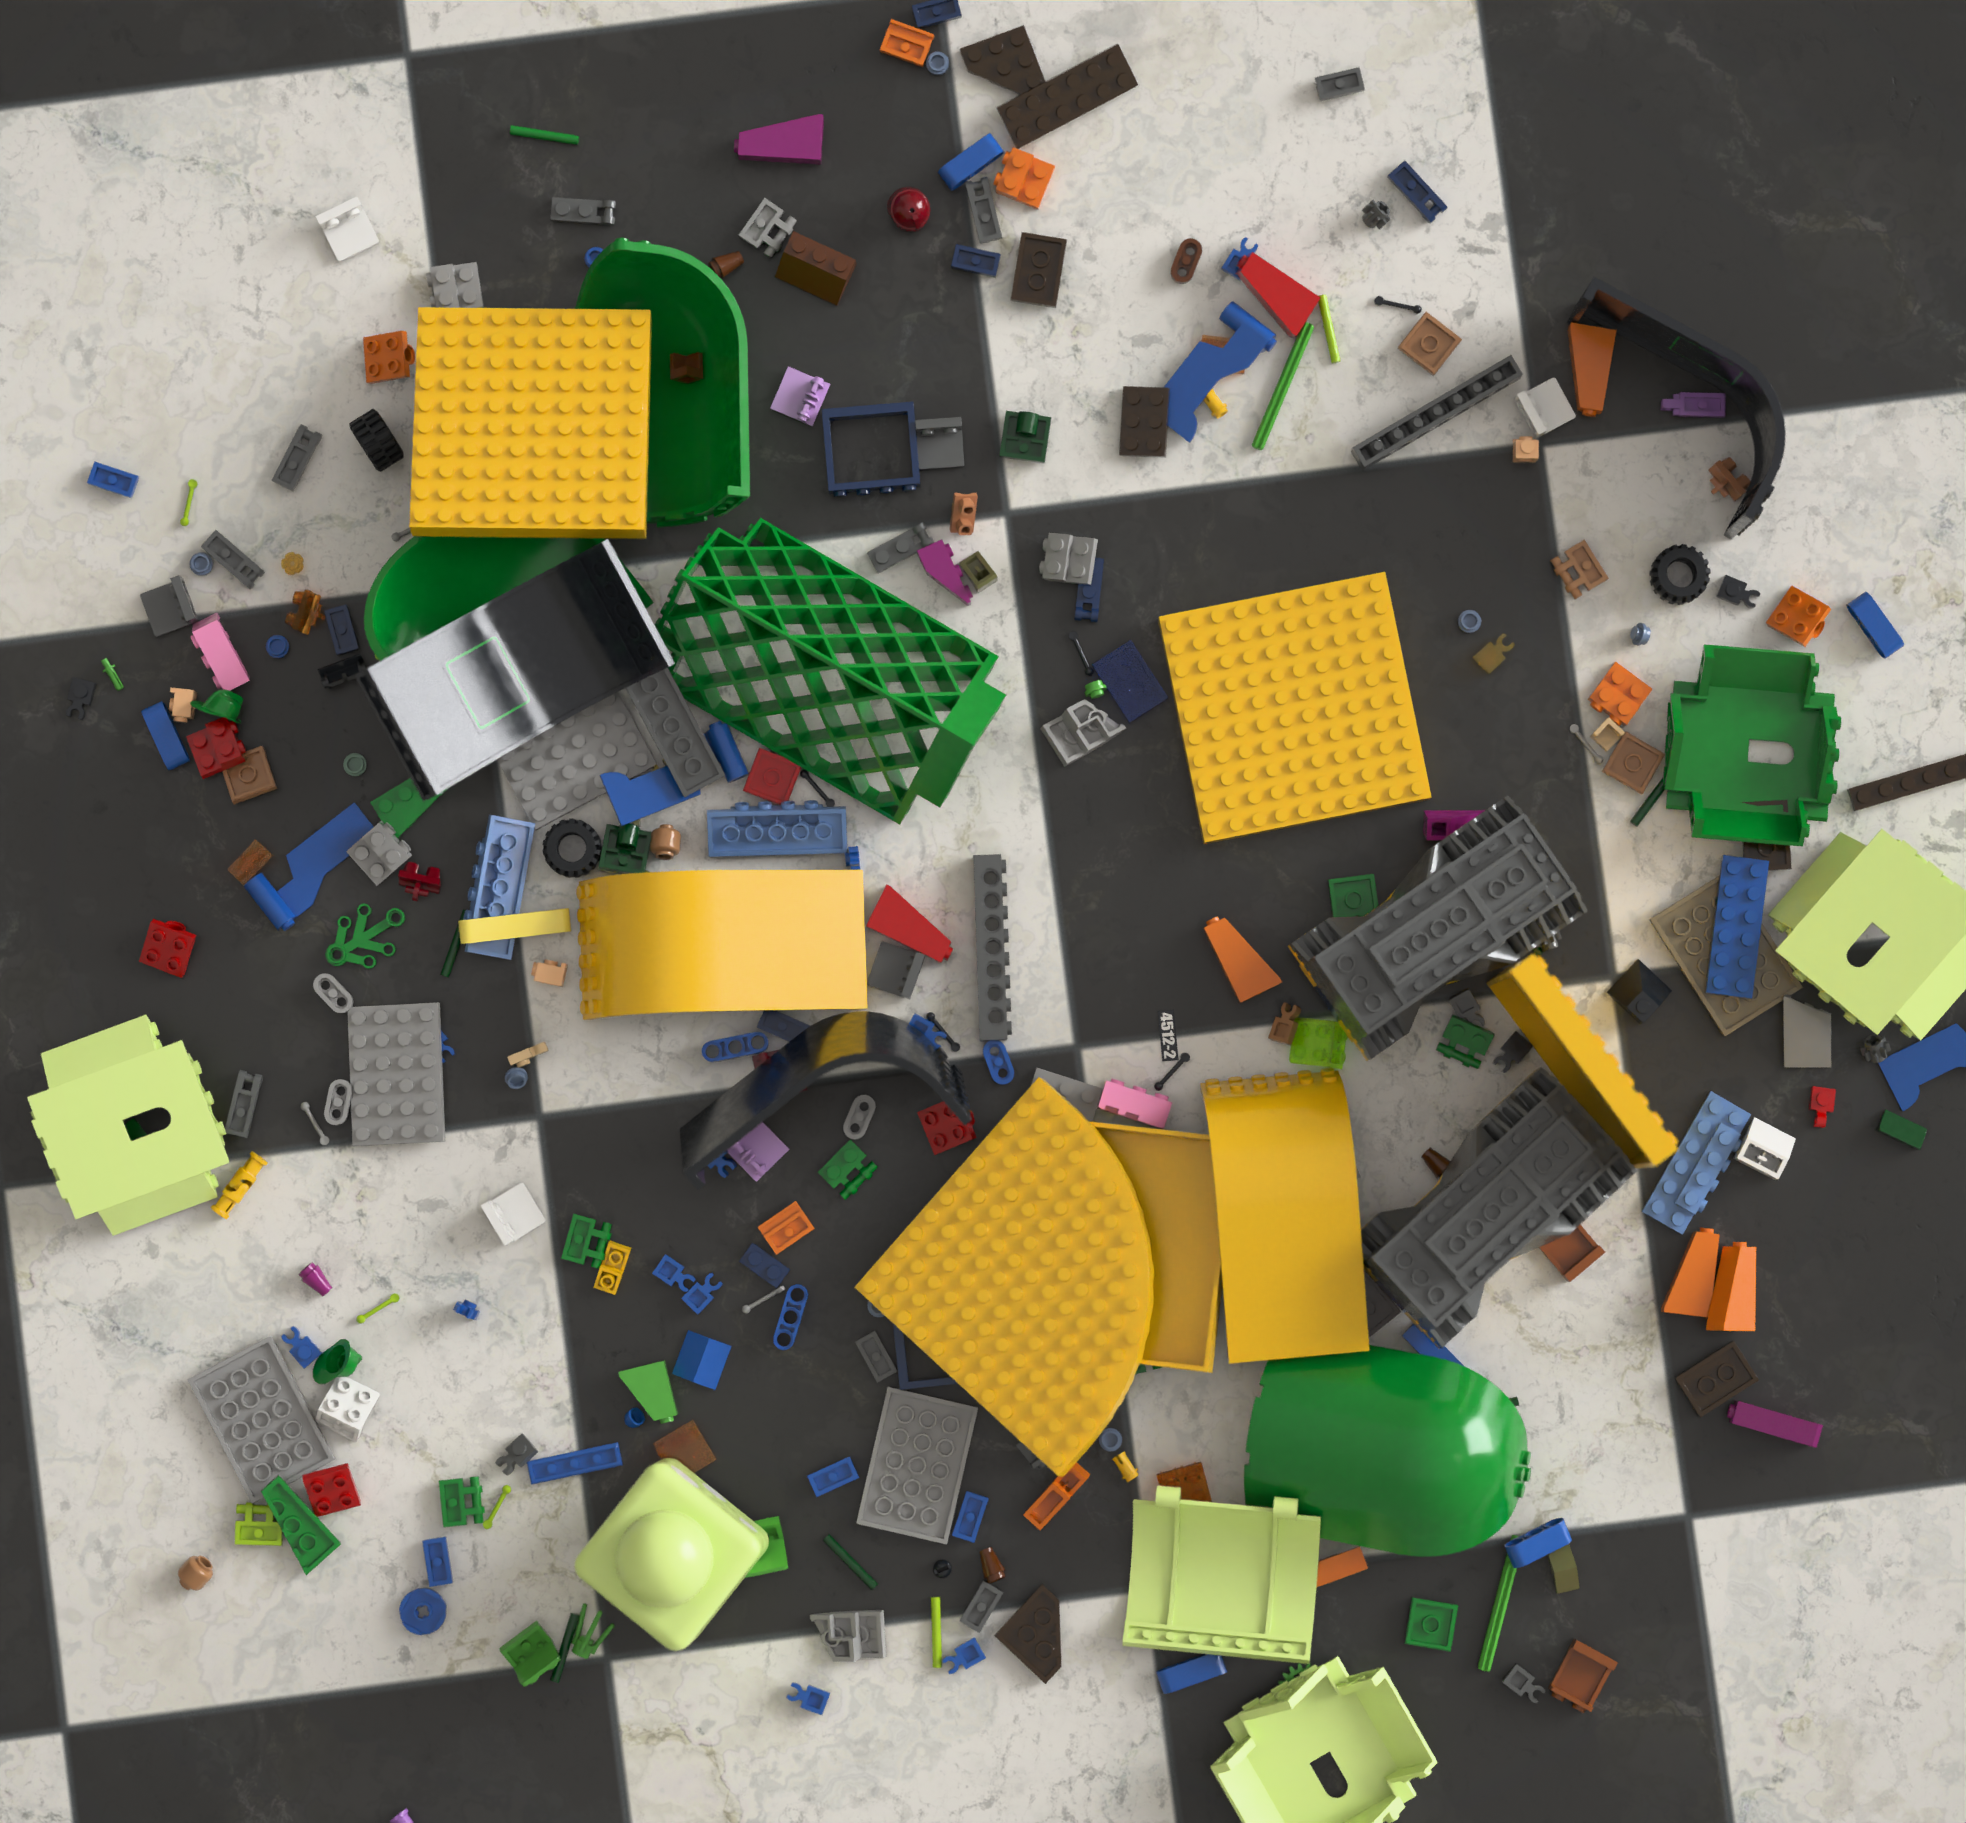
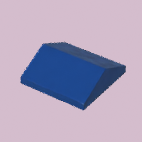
M688 1330L672 1374L716 1390L732 1346Z

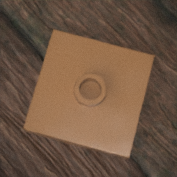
M1425 312L1397 349L1434 376L1462 339L1428 312Z
M1625 731L1602 772L1642 795L1665 754Z
M263 746L246 751L243 754L246 762L222 771L233 804L277 789Z

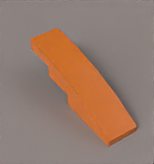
M1360 1546L1319 1560L1317 1587L1368 1569Z

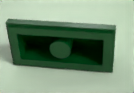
M1886 1109L1876 1128V1131L1916 1150L1921 1149L1928 1130Z

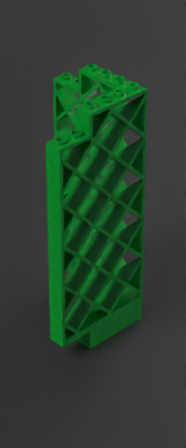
M762 518L755 525L751 523L745 536L742 535L740 539L719 527L713 535L709 533L703 544L698 546L693 557L688 559L684 567L685 570L680 569L674 580L678 583L676 586L673 585L667 597L670 600L665 602L660 611V614L663 616L662 618L659 617L654 624L668 650L672 651L671 657L675 664L668 667L684 699L899 825L908 814L917 795L940 808L951 792L974 746L998 712L1006 697V694L984 682L991 673L999 656ZM754 539H757L758 541L762 542L765 547L749 546ZM699 566L703 567L706 576L692 575ZM721 566H738L742 576H725ZM757 566H774L778 576H762ZM793 566H803L812 571L814 575H797ZM687 583L695 602L679 605L677 604ZM823 594L828 604L811 605L807 595ZM843 594H851L862 600L863 604H847ZM752 595L756 605L740 606L735 596ZM771 595H788L792 605H775ZM737 611L745 631L729 634L720 613ZM702 616L711 637L695 639L686 618ZM856 623H873L877 633L861 634ZM892 623H901L910 628L912 633H896ZM784 624H801L806 635H790ZM821 624H837L842 634H825ZM787 640L795 660L778 663L769 642ZM752 645L761 666L744 668L736 647ZM718 650L727 671L710 673L701 653ZM941 651L953 653L960 657L962 662H946ZM886 652L891 663H875L871 653ZM906 652H922L926 662L911 663ZM834 653H851L856 664H839ZM683 656L693 676L683 677L676 673ZM837 669L845 689L828 692L819 671ZM802 674L810 694L794 697L785 677ZM768 680L776 700L759 702L751 682ZM971 680L968 687L962 693L956 681ZM936 681L941 692L925 693L921 682ZM884 682H901L906 693H889ZM733 685L742 705L732 706L722 700L717 687ZM886 698L895 718L878 721L869 701ZM852 703L860 723L843 726L835 706ZM818 709L826 728L809 731L800 711ZM934 711L951 712L945 721L941 723ZM783 714L791 733L782 735L772 729L766 716ZM938 728L939 730L928 750L919 730ZM902 732L910 752L892 754L884 735ZM867 738L875 757L858 759L850 740ZM833 743L841 762L830 763L820 757L816 745ZM918 767L919 769L912 783L907 788L899 769ZM882 772L890 791L880 792L871 787L865 774Z

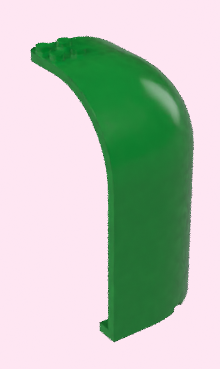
M616 238L614 242L610 243L594 259L583 280L575 309L651 310L652 338L646 524L657 523V528L705 522L707 521V516L710 515L718 518L729 513L750 497L748 345L741 310L722 279L695 257L671 247L651 244L649 241L631 242L627 238ZM696 352L702 353L703 379L689 384L671 380V353L685 356Z
M414 536L389 558L370 588L364 612V628L368 643L379 661H382L494 598L605 540L603 538ZM620 560L644 607L647 609L654 602Z
M1369 1345L1370 1351L1267 1361L1259 1383L1260 1386H1263L1260 1398L1255 1397L1247 1436L1246 1452L1250 1453L1249 1464L1244 1465L1245 1506L1273 1508L1274 1497L1298 1499L1297 1515L1321 1517L1320 1538L1396 1554L1428 1557L1461 1552L1489 1539L1506 1524L1517 1505L1518 1499L1523 1498L1525 1491L1524 1483L1525 1481L1529 1482L1531 1476V1468H1528L1531 1452L1527 1450V1434L1523 1420L1510 1399L1491 1381L1477 1372L1449 1360Z

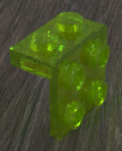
M1297 1017L1294 1021L1299 1025L1290 1048L1289 1061L1293 1064L1322 1066L1342 1070L1346 1059L1345 1043L1348 1036L1338 1021Z

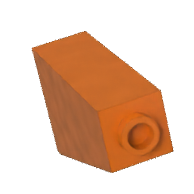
M1571 322L1568 326V338L1577 411L1583 412L1582 415L1596 417V414L1600 415L1603 411L1616 330Z
M1217 916L1206 922L1207 926L1203 930L1239 1004L1282 983L1280 977L1226 918L1220 920Z
M1700 1228V1232L1692 1233L1662 1304L1661 1312L1708 1317L1713 1296L1720 1234H1713L1714 1229Z
M1733 1242V1247L1723 1246L1706 1330L1755 1331L1756 1247H1747V1242Z

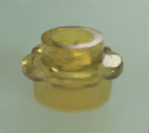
M289 552L282 559L281 566L287 574L294 575L302 571L304 560L300 554Z

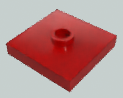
M759 748L743 791L781 805V802L789 801L801 767L783 756Z

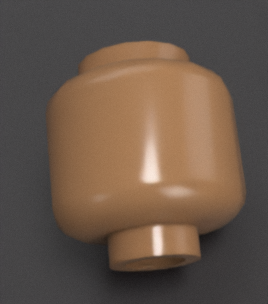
M660 825V828L654 829L651 833L650 851L657 859H673L680 851L681 834L673 829L672 825Z
M203 1556L189 1557L178 1570L181 1586L187 1590H201L213 1576L211 1562Z

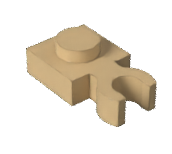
M542 1042L507 1058L511 1066L517 1065L520 1068L530 1064L529 1059L549 1050L546 1043Z

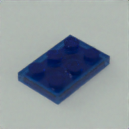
M1131 640L1092 664L1129 723L1168 699L1165 691Z

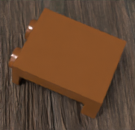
M1581 1224L1570 1235L1539 1247L1567 1282L1575 1279L1605 1253L1603 1248L1597 1245Z
M1573 1639L1548 1686L1553 1691L1551 1696L1564 1702L1565 1698L1572 1701V1707L1582 1713L1585 1710L1592 1712L1594 1702L1611 1670L1614 1671L1618 1662Z

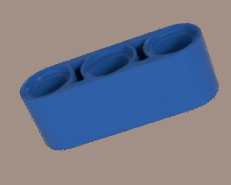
M989 133L940 168L938 174L949 189L953 191L1004 154V150L992 134Z
M1865 591L1846 605L1852 617L1882 658L1886 659L1904 646L1903 640L1868 592Z
M158 702L141 710L167 769L170 771L189 762V755L164 702Z
M761 1032L713 1040L703 1045L702 1055L709 1062H719L759 1054L767 1050L769 1040ZM756 1036H761L764 1039V1046L760 1049H755L752 1046V1040ZM732 1041H739L742 1045L741 1051L737 1054H733L729 1050V1045ZM711 1045H715L719 1049V1054L715 1058H709L706 1054L707 1048Z
M801 1284L791 1286L785 1297L773 1338L774 1345L780 1350H787L792 1347L797 1336L808 1299V1290ZM795 1288H800L804 1292V1298L799 1302L794 1301L791 1297V1292ZM789 1310H793L797 1314V1320L793 1324L787 1323L784 1318L785 1313ZM787 1333L790 1336L791 1341L789 1345L782 1346L778 1343L779 1334Z
M1556 1518L1507 1542L1505 1549L1513 1568H1520L1569 1544L1572 1538L1564 1519Z
M1202 1654L1156 1671L1163 1694H1168L1222 1675L1227 1672L1221 1655Z

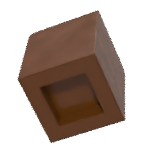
M696 352L687 356L671 353V380L689 384L703 379L702 353Z

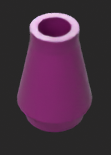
M313 1262L298 1274L302 1278V1282L314 1289L322 1297L333 1288L320 1267Z

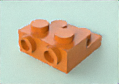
M1012 147L1011 152L1006 151L1002 160V164L1005 165L1003 172H998L993 185L997 186L996 193L1039 209L1055 165L1034 158V155Z
M1615 662L1589 696L1588 700L1591 702L1590 706L1600 713L1604 711L1618 726L1622 724L1625 727L1652 691V688Z

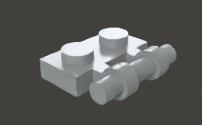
M764 198L740 232L739 237L756 249H759L761 244L765 243L768 247L764 254L771 258L775 252L780 250L782 247L780 244L785 237L792 233L794 230L792 227L797 220L789 216L783 222L780 217L784 210ZM776 226L780 230L772 239L768 234Z

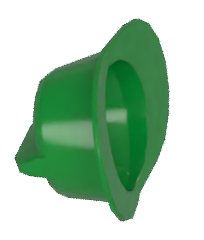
M223 689L212 693L206 702H190V705L200 711L224 717L236 723H242L238 716L243 698L229 690Z
M340 1339L332 1347L324 1351L316 1360L313 1367L314 1381L318 1384H326L336 1377H349L355 1371L357 1364L362 1360V1356L351 1348L348 1340Z

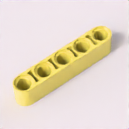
M569 908L458 921L461 944L571 931Z

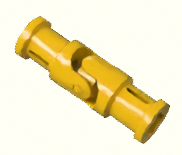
M251 1151L247 1162L243 1167H239L230 1182L222 1190L223 1194L220 1199L210 1208L221 1217L228 1219L229 1212L236 1203H240L246 1192L256 1181V1175L268 1162Z

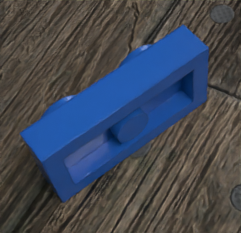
M94 461L87 483L132 499L139 476Z
M850 1456L807 1475L816 1497L859 1478Z
M966 1491L952 1536L975 1542L989 1499L988 1497Z
M446 1536L423 1540L429 1587L453 1583Z

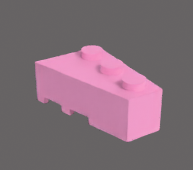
M215 613L193 624V635L190 638L196 649L201 648L204 654L201 658L206 668H212L215 674L212 679L216 687L230 691L250 681V677L237 651H235L227 631L224 630L219 621L218 613Z
M1111 1078V1082L1106 1080L1097 1108L1164 1129L1172 1102L1168 1101V1096L1155 1093V1096L1146 1094V1089L1133 1086V1089L1125 1087L1124 1082Z

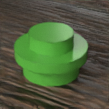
M1102 680L1091 682L1085 685V696H1091V699L1099 698L1104 695L1103 691L1107 690V686L1103 685Z

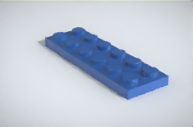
M1722 855L1705 993L1752 999L1769 861Z

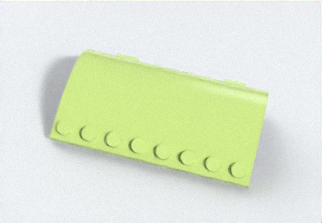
M1157 1486L1155 1501L1133 1499L1132 1556L1123 1646L1309 1664L1317 1588L1321 1517L1297 1515L1298 1499L1274 1497L1273 1508L1181 1500V1488Z

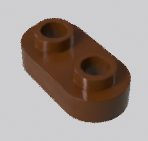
M1189 238L1180 244L1171 267V277L1176 283H1188L1194 275L1202 254V246L1196 239ZM1188 248L1194 249L1195 253L1193 255H1188L1186 253V250ZM1184 269L1186 275L1180 276L1178 270Z

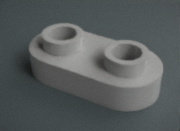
M323 973L315 978L313 983L315 992L333 1011L343 1014L353 1007L352 995L335 977ZM325 981L330 983V987L327 990L322 988V984ZM340 998H345L346 1004L344 1006H339L338 1000Z
M338 1079L333 1081L328 1090L324 1117L332 1125H341L348 1118L352 1087L346 1080ZM339 1087L345 1088L344 1095L340 1096L337 1090ZM336 1109L341 1112L339 1118H334L333 1111Z
M860 1095L853 1101L843 1125L844 1133L850 1139H860L867 1131L876 1109L875 1101L870 1096ZM862 1102L868 1103V1110L862 1111L860 1104ZM856 1123L859 1125L860 1129L858 1132L851 1131L852 1124Z

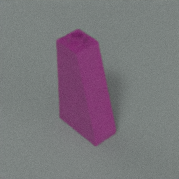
M823 114L739 132V139L734 141V153H738L739 160L821 165Z
M1736 1400L1734 1405H1729L1727 1417L1730 1418L1728 1423L1817 1448L1823 1425Z

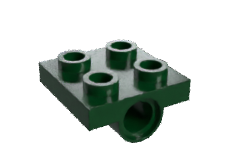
M1006 411L999 457L1045 464L1051 417L1040 416L1026 411Z
M607 824L598 870L619 874L645 873L652 832L640 830L638 826L633 824H626L624 826Z

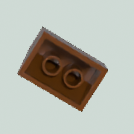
M793 231L783 252L775 278L838 306L856 267V260Z

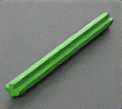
M1305 322L1297 335L1252 443V447L1255 449H1264L1313 332L1314 326L1308 322Z
M1512 1535V1536H1511V1540H1513V1539H1515V1538H1517V1537H1519V1536H1518V1535ZM1508 1554L1506 1555L1478 1663V1669L1486 1672L1491 1670L1517 1568H1513Z

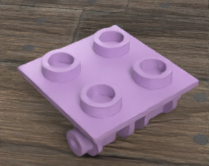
M788 367L770 409L813 426L830 384L824 382L820 377H812Z
M762 1122L730 1147L728 1153L757 1182L790 1149Z

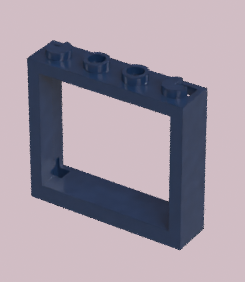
M914 402L822 409L829 494H834V497H846L847 493L856 492L858 496L869 495L870 491L879 490L880 494L893 493V489L902 488L903 492L916 490V487H921ZM908 415L913 477L835 484L830 421Z
M893 1324L900 1390L958 1384L952 1377L909 1382L904 1333Z

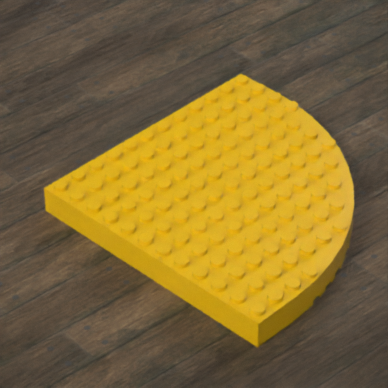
M1038 1077L858 1282L855 1288L1056 1475L1064 1477L1112 1420L1116 1410L1123 1402L1130 1385H1132L1135 1378L1134 1375L1141 1363L1145 1350L1144 1346L1150 1331L1149 1325L1154 1303V1267L1151 1256V1241L1148 1229L1146 1228L1143 1209H1141L1133 1184L1128 1178L1121 1162L1099 1131L1082 1113L1048 1082Z

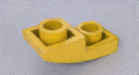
M609 1241L605 1252V1260L602 1261L593 1288L616 1295L632 1249L631 1247Z

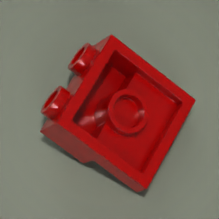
M224 717L205 724V729L186 736L199 773L203 779L246 762L243 755L246 753V749L242 740L238 741L236 733H239L236 723L232 720L230 721Z

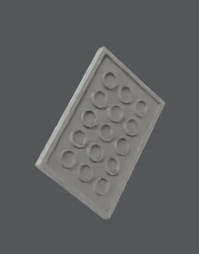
M618 692L569 717L497 759L530 822L535 823V831L607 793L599 775L618 772L626 775L631 780L657 766Z
M440 1003L351 1007L348 1011L350 1085L352 1087V1146L445 1142Z
M272 1336L188 1379L251 1503L264 1498L261 1490L276 1476L279 1475L287 1484H290L303 1477L304 1474L311 1473L335 1460Z
M887 1387L856 1524L947 1544L978 1407Z

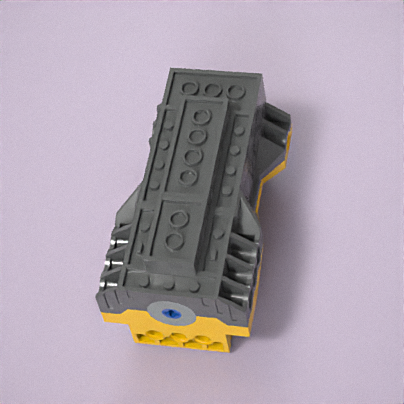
M1508 795L1428 849L1388 899L1374 910L1361 917H1330L1288 945L1308 980L1366 1061L1371 1060L1377 1054L1410 1032L1422 1001L1441 987L1514 963L1588 911L1581 900L1580 893L1576 890V886L1570 881V877L1534 825L1529 822L1527 815L1522 812L1523 810L1519 806L1514 804V801Z
M1542 1067L1533 1071L1468 1133L1434 1188L1416 1205L1380 1212L1361 1229L1364 1270L1438 1349L1443 1348L1477 1316L1485 1282L1513 1258L1570 1235L1637 1172L1634 1165L1629 1162L1630 1159L1615 1144V1141L1582 1105L1566 1091L1567 1089L1558 1083L1557 1079L1551 1077Z

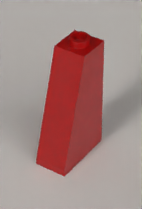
M1251 252L1247 256L1243 255L1236 265L1239 267L1236 272L1237 276L1284 332L1291 338L1296 337L1321 297L1255 253Z
M886 884L866 927L939 963H942L943 959L948 961L953 951V948L950 947L951 941L899 893Z

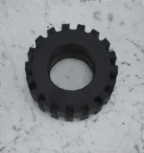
M371 409L349 423L352 433L375 469L379 472L404 458L403 450L375 409Z
M1676 544L1666 548L1656 557L1651 565L1652 569L1649 576H1651L1650 584L1655 588L1653 591L1661 596L1660 599L1663 601L1666 599L1670 604L1678 603V605H1683L1686 602H1692L1705 591L1710 581L1709 574L1711 571L1707 566L1709 562L1707 559L1704 560L1702 557L1704 554L1701 551L1698 553L1695 547H1687V544H1681L1680 546ZM1673 562L1686 564L1692 571V582L1686 587L1673 585L1667 575V569Z
M573 818L559 821L560 823L552 825L551 830L545 834L546 838L542 844V851L547 864L556 873L568 878H579L582 875L589 874L592 869L594 870L597 862H600L602 851L601 840L597 832L584 821ZM569 835L581 837L586 844L585 854L575 862L564 860L559 853L561 841Z

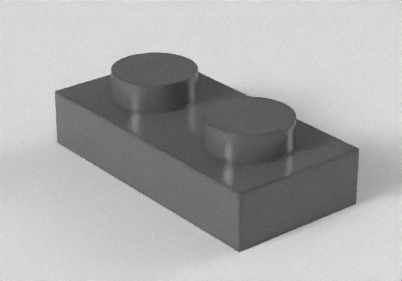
M1360 67L1315 77L1320 101L1365 90Z
M876 1331L855 1341L877 1383L898 1372Z
M983 1580L962 1615L960 1622L980 1633L1003 1592Z

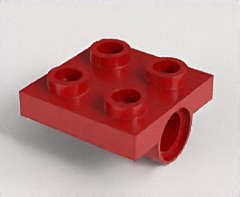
M153 919L149 925L139 962L182 978L186 972L196 935L185 931L186 927L180 922L167 921L164 923Z
M944 1101L917 1112L934 1155L977 1138L972 1128L975 1123L972 1111H970L972 1120L965 1126Z
M348 1463L303 1475V1483L314 1514L317 1517L361 1506V1500Z

